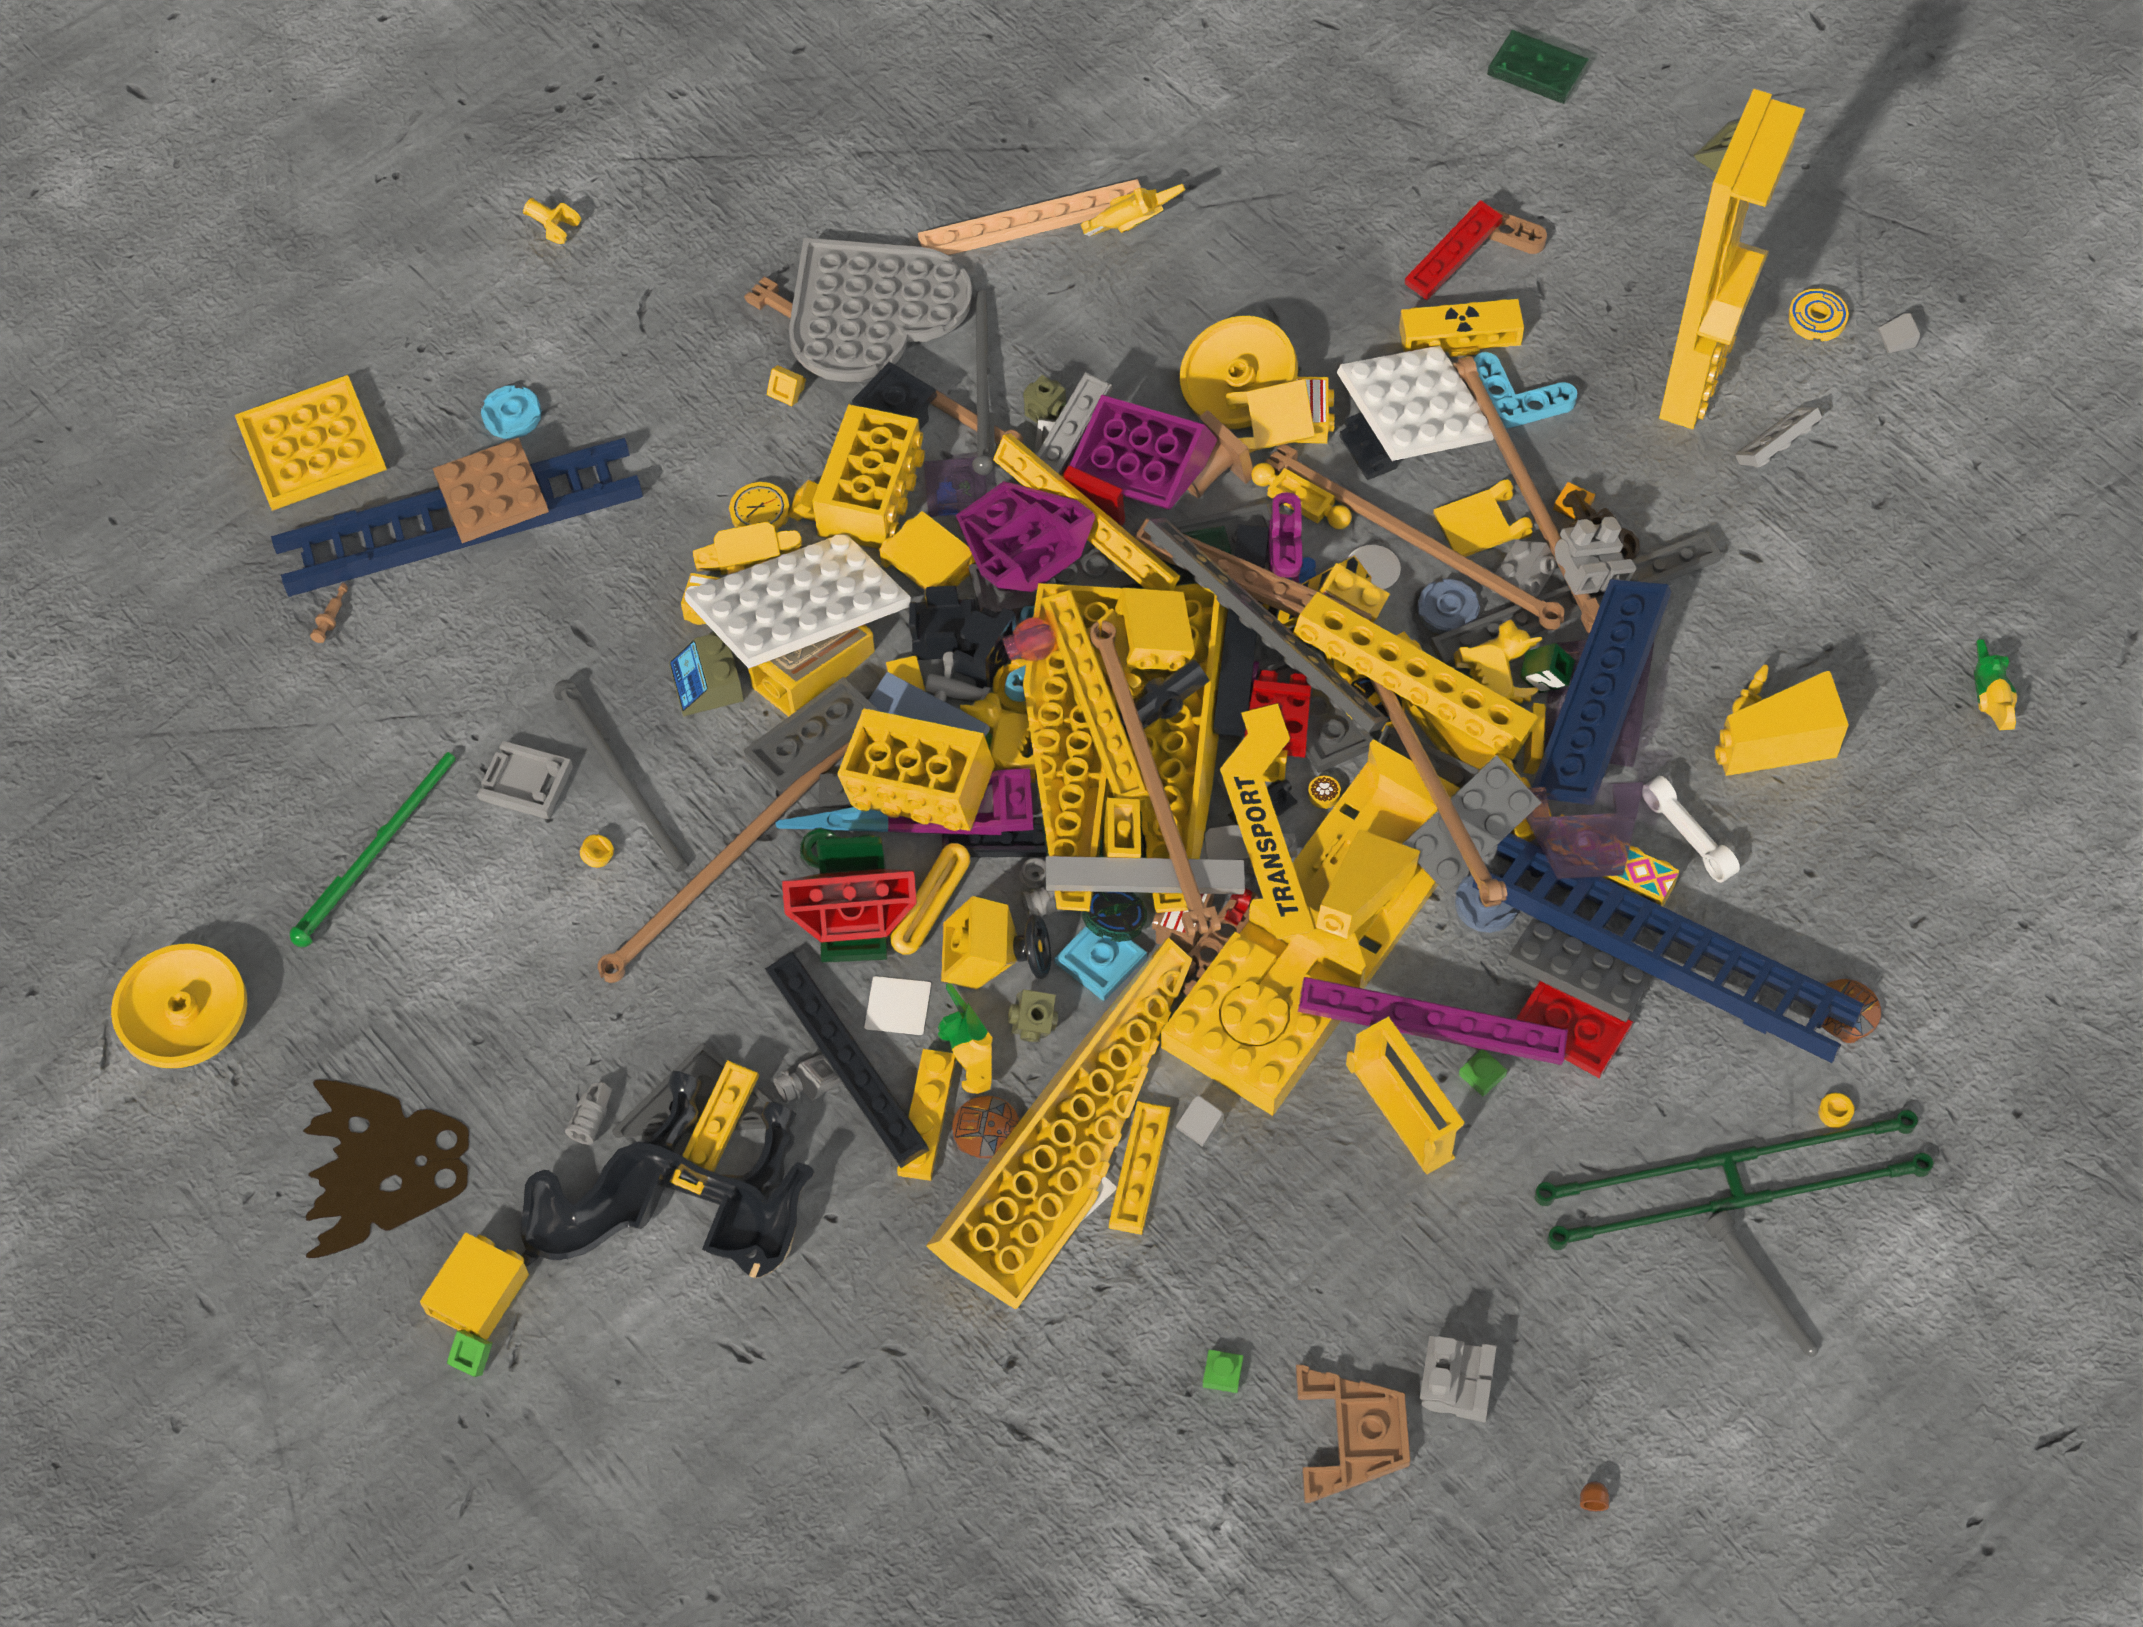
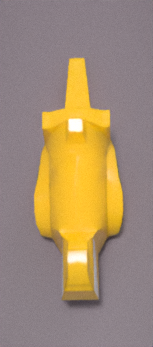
M1184 184L1157 193L1156 189L1146 190L1145 188H1138L1134 190V193L1117 197L1110 202V207L1103 210L1098 216L1080 224L1083 233L1087 236H1093L1110 229H1118L1121 233L1129 231L1163 211V204L1185 191Z

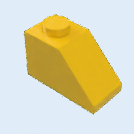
M1107 798L1103 857H1141L1139 799Z

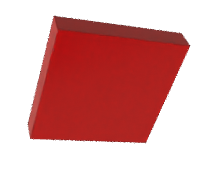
M1068 466L1063 474L1064 479L1122 527L1125 522L1122 488L1073 466Z

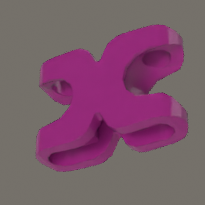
M1284 492L1277 494L1272 503V516L1269 524V571L1274 572L1279 577H1291L1292 581L1299 583V574L1302 567L1301 501L1296 494ZM1284 503L1291 504L1294 508V513L1292 515L1280 514V505Z

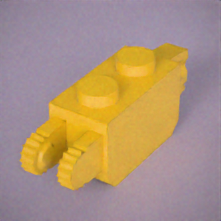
M768 522L718 531L714 537V544L693 551L695 567L697 571L720 570L721 575L733 574L801 549L802 537L798 531L794 530L775 533L774 526Z

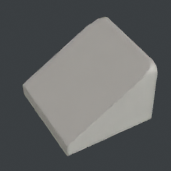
M1910 312L1878 328V333L1888 353L1911 349L1917 346L1920 332Z
M823 1054L800 1062L795 1071V1074L802 1083L803 1092L812 1101L840 1082V1079Z
M1197 1095L1181 1117L1176 1128L1203 1147L1223 1124L1224 1114L1200 1095Z

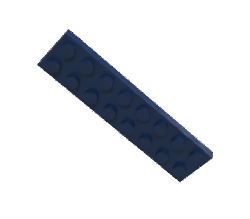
M1609 580L1530 790L1537 798L1594 805L1672 591L1668 584Z

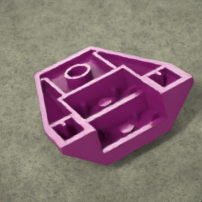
M1003 481L959 512L956 518L983 577L997 588L1033 592L1038 588V583L1045 584V582L1081 557L1095 515L1077 500Z

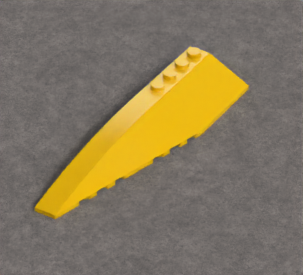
M1038 583L1023 689L1049 856L1099 857L1106 801L1110 785L1050 627L1041 598L1071 589L1088 631L1111 608L1115 610L1123 588ZM1104 675L1109 691L1113 698L1114 704L1116 706L1117 712L1119 713L1120 708L1114 690L1112 688L1110 679ZM1054 891L1057 909L1090 912L1093 892Z
M1197 583L1175 586L1173 591L1184 592L1195 649L1192 659H1195L1210 681L1183 700V706L1175 716L1169 719H1162L1160 717L1144 729L1188 859H1200L1209 811L1219 734H1213L1228 614V608L1222 606L1217 601V596L1210 589H1206ZM1134 668L1130 674H1134L1141 679L1139 687L1142 688L1143 692L1145 685L1152 679L1157 677L1166 679L1175 671ZM1142 692L1137 697L1133 698V700L1136 701L1138 698H1140L1143 695ZM1130 740L1129 743H1130L1131 749H1132V751H1133V754H1134V756H1135L1136 762H1137V764H1138V761H1137V758H1136V755H1135V752H1134V749H1133V746H1132V743H1131V740ZM1149 796V798L1140 801L1142 831L1147 846L1146 856L1147 858L1171 859ZM1153 893L1154 906L1157 913L1188 910L1183 893Z
M1170 938L1165 939L1081 1041L926 1245L950 1268L1014 1309L1020 1306L1095 1203L1099 1193L1097 1190L1100 1182L1106 1176L1110 1166L1108 1162L1112 1152L1118 1146L1125 1120L1131 1114L1149 1069L1147 1066L1150 1058L1155 1054L1160 1042L1158 1038L1161 1030L1168 1022L1173 1001L1179 995L1193 960Z

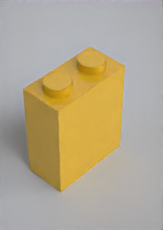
M465 1232L425 1292L420 1303L427 1315L458 1331L466 1330L487 1340L529 1276L524 1264V1258L512 1250L507 1249L506 1252L495 1248V1244L483 1235L478 1234L477 1237H474Z

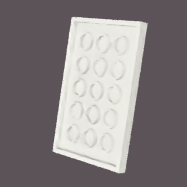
M843 534L835 535L821 542L808 545L791 553L685 591V601L748 668L908 608L909 602H911V597L848 535Z

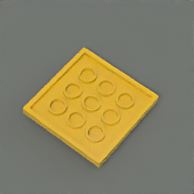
M348 375L235 414L236 421L272 511L387 470Z

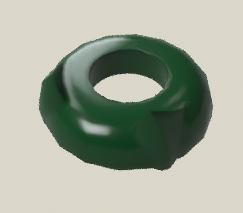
M822 828L808 832L800 844V858L809 866L819 869L818 857L813 855L811 848L817 844V840L836 835Z

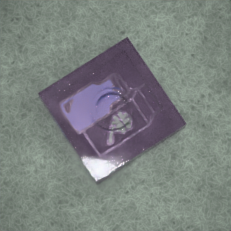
M977 457L924 462L928 516L957 515L987 493L986 476L977 474L972 467V461Z

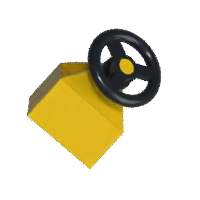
M972 896L943 922L941 981L977 990L1016 962L1028 961L1029 967L1036 978L1044 979L1048 976L1051 967V945L1046 924L1040 915L1031 914L1027 918L1024 935L1017 936L1007 904ZM1035 926H1036L1037 931H1038V932H1037V935L1034 933V931H1035Z

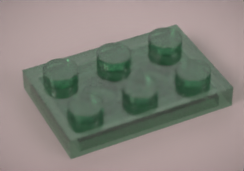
M1511 30L1490 63L1487 75L1565 104L1586 70L1589 59Z

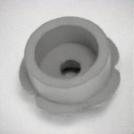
M1038 858L1027 860L1019 872L1020 881L1030 889H1039L1042 885L1045 886V862ZM1037 873L1038 876L1033 877L1032 874Z
M783 1070L781 1072L782 1075L774 1079V1084L780 1097L786 1103L793 1099L799 1100V1092L803 1091L799 1077L795 1073L789 1075L786 1070Z

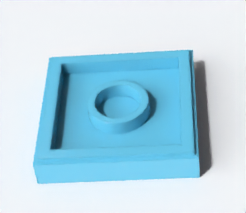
M1091 920L1054 959L1055 964L1102 1001H1105L1147 958V952L1125 934L1109 931Z

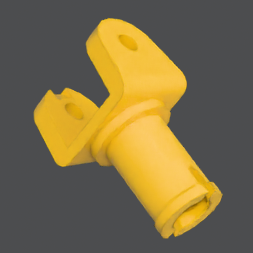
M531 197L523 209V214L544 224L546 239L558 244H564L567 240L566 233L557 226L560 221L571 226H578L581 222L580 215L564 203H560L556 208L550 209Z

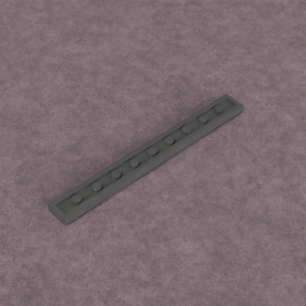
M1166 518L1149 520L1143 530L1151 536V541L1159 548L1167 550L1173 556L1172 559L1178 566L1188 569L1195 576L1194 579L1200 586L1210 589L1217 596L1216 599L1222 606L1232 609L1239 615V620L1243 625L1254 629L1262 636L1261 640L1265 645L1281 653L1287 665L1302 672L1307 677V682L1313 688L1323 691L1330 698L1329 701L1335 708L1345 711L1352 718L1353 724L1358 729L1370 733L1384 727L1389 720L1304 642L1293 635L1284 624Z
M1706 531L1632 560L1636 570L1630 581L1663 584L1719 562L1722 554ZM1568 585L1536 597L1546 603H1559L1564 608V622L1582 615ZM1599 589L1597 593L1589 594L1591 598H1596L1600 605L1605 592H1601ZM1515 605L1431 638L1430 645L1441 662L1448 666L1455 665L1453 655L1455 651H1458L1460 647L1473 648L1488 640L1497 638L1499 635V625L1509 619L1513 620L1518 629L1527 631L1529 636L1543 631L1545 628L1540 624L1538 616L1519 605Z

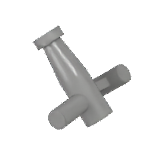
M946 652L943 655L944 676L930 673L926 683V692L934 693V697L944 702L946 697L971 701L983 700L991 692V688L984 686L982 689L966 682L952 679V674L956 672L953 666V653Z

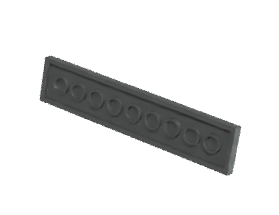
M1265 503L1171 524L1182 534L1235 556L1238 524L1269 527L1271 517ZM1138 530L1130 531L1128 533L1135 537ZM1269 535L1265 563L1270 560ZM1088 540L1079 559L1045 582V584L1144 588ZM1162 560L1180 575L1178 581L1195 577L1190 571ZM977 564L968 565L979 611L985 607L1000 614L1002 609L1006 608L1015 612V615L1021 614L1025 606H1035L1037 589L1033 592L997 588L980 574Z

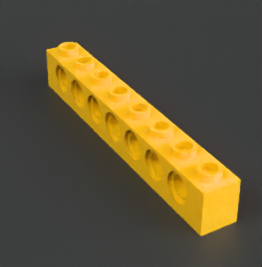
M1317 591L1299 615L1293 635L1355 669L1358 673L1383 685L1386 689L1392 690L1411 701L1414 705L1439 717L1442 721L1460 729L1470 737L1488 745L1498 753L1513 760L1530 736L1538 718L1537 715Z

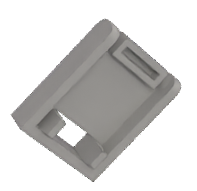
M502 741L499 746V750L502 753H495L481 783L483 788L479 789L477 797L487 803L549 820L572 771L571 759ZM550 775L556 778L546 797L542 791Z

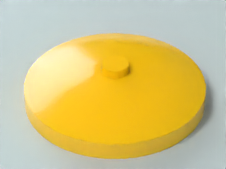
M1255 316L1227 318L1205 329L1189 346L1180 368L1181 390L1186 402L1198 417L1208 410L1228 429L1250 427L1252 423L1249 406L1230 410L1226 404L1225 396L1232 392H1247L1296 381L1298 375L1297 355L1287 335L1274 323Z
M199 944L166 946L141 958L120 980L111 1006L113 1027L118 1038L130 1054L146 1064L160 1068H183L196 1065L218 1054L236 1036L244 1021L247 1010V991L235 965L219 951Z

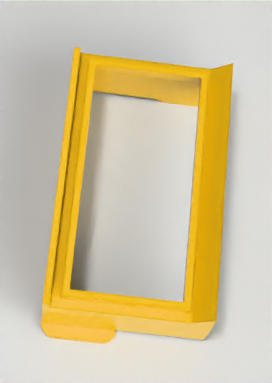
M1389 1016L1356 1034L1354 1053L1351 1050L1347 1052L1346 1066L1352 1074L1355 1073L1426 1175L1455 1159L1452 1152L1456 1132L1465 1122ZM1387 1041L1448 1126L1441 1130L1436 1127L1386 1057Z

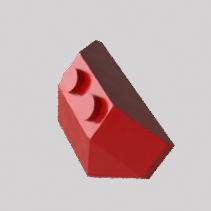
M875 869L815 874L782 881L785 915L820 942L887 937L917 904L914 870Z

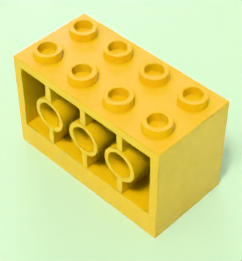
M848 404L812 501L818 536L831 538L840 534L848 535L858 545L879 549L888 537H893L899 532L900 515L904 516L906 513L908 492H913L917 478L915 474L917 467H922L925 458V450L921 449L923 432L919 431L917 418Z
M863 708L837 775L850 804L858 810L869 811L871 809L880 811L893 818H898L899 816L912 818L920 824L935 823L952 831H958L959 829L971 831L995 764L984 733Z

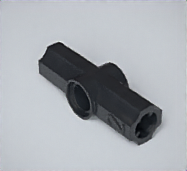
M1195 659L1190 660L1166 679L1157 677L1145 685L1142 692L1143 695L1134 701L1143 729L1160 717L1162 719H1169L1175 716L1181 710L1183 700L1210 681ZM1119 712L1118 714L1122 722V725L1127 731L1121 712Z

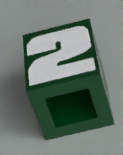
M1556 643L1529 650L1525 654L1520 678L1532 688L1537 687L1539 694L1569 686L1575 659Z

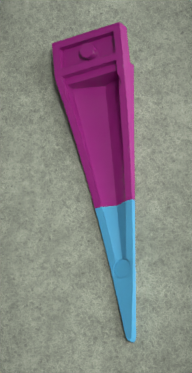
M1030 769L997 770L992 772L971 831L962 829L952 831L935 823L920 824L912 818L903 816L893 818L880 811L871 809L869 811H861L854 807L778 820L776 827L779 829L815 830L822 828L844 831L1001 835V832L1033 830Z

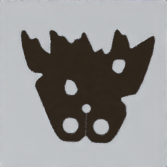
M315 1080L313 1082L314 1087L332 1110L331 1112L314 1117L311 1120V1125L306 1127L303 1132L309 1135L335 1137L340 1140L341 1144L333 1148V1151L338 1156L336 1160L308 1173L309 1177L319 1180V1185L325 1188V1192L315 1199L314 1208L306 1214V1221L341 1216V1219L333 1228L317 1237L320 1242L319 1246L306 1254V1258L324 1257L359 1245L369 1237L372 1223H375L383 1230L390 1231L451 1201L465 1190L468 1183V1168L459 1158L468 1150L469 1131L462 1122L431 1109L417 1110L410 1117L405 1118L399 1099L391 1095L339 1081ZM352 1117H361L367 1119L370 1125L363 1133L352 1132L349 1129V1120ZM446 1130L454 1132L457 1136L455 1146L448 1150L438 1148L436 1145L438 1134ZM418 1156H425L427 1158L424 1166L420 1167L415 1164ZM450 1169L455 1173L456 1180L450 1188L441 1189L436 1186L434 1178L440 1170ZM393 1175L402 1178L400 1189L392 1192L380 1190V1185L385 1179Z

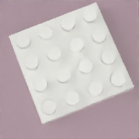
M1441 346L1345 363L1339 366L1337 374L1392 461L1487 442L1494 438L1487 424V418L1483 415L1478 403L1462 378H1459L1458 372Z

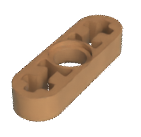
M1494 209L1503 215V221L1488 236V239L1530 254L1539 253L1545 248L1547 232L1542 226ZM1503 225L1511 226L1514 229V231L1511 233H1503L1499 230V227Z

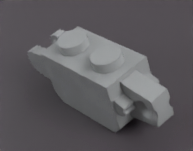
M1239 825L1210 828L1206 832L1200 859L1244 860V874L1250 873L1255 875ZM1283 834L1290 857H1297L1295 834Z

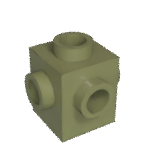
M1041 375L1034 383H1030L1023 393L1025 416L1038 423L1040 418L1057 420L1067 404L1066 389L1058 381L1050 380L1044 375Z
M1025 989L1020 991L1016 995L1015 1004H1011L1008 1013V1023L1012 1024L1011 1033L1019 1034L1020 1039L1023 1041L1040 1042V1038L1044 1039L1050 1035L1051 1031H1055L1058 1021V1011H1054L1056 995Z

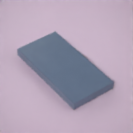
M886 672L868 700L879 712L984 733V736L990 730L986 723L889 672Z

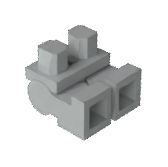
M1604 517L1599 525H1594L1593 522L1587 519L1578 520L1575 527L1562 529L1560 533L1562 539L1558 540L1555 546V558L1558 564L1564 567L1566 571L1564 577L1574 595L1597 593L1599 589L1601 592H1605L1610 579L1630 581L1636 566L1631 559L1625 560L1620 553L1623 547L1618 538L1621 527L1614 517Z
M1429 1336L1420 1393L1422 1406L1434 1412L1456 1414L1457 1417L1486 1423L1497 1346L1482 1344V1347L1464 1345V1341H1458L1453 1338Z

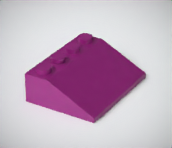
M1101 394L1070 466L1122 488L1123 496L1171 510L1205 468L1217 438L1204 424Z

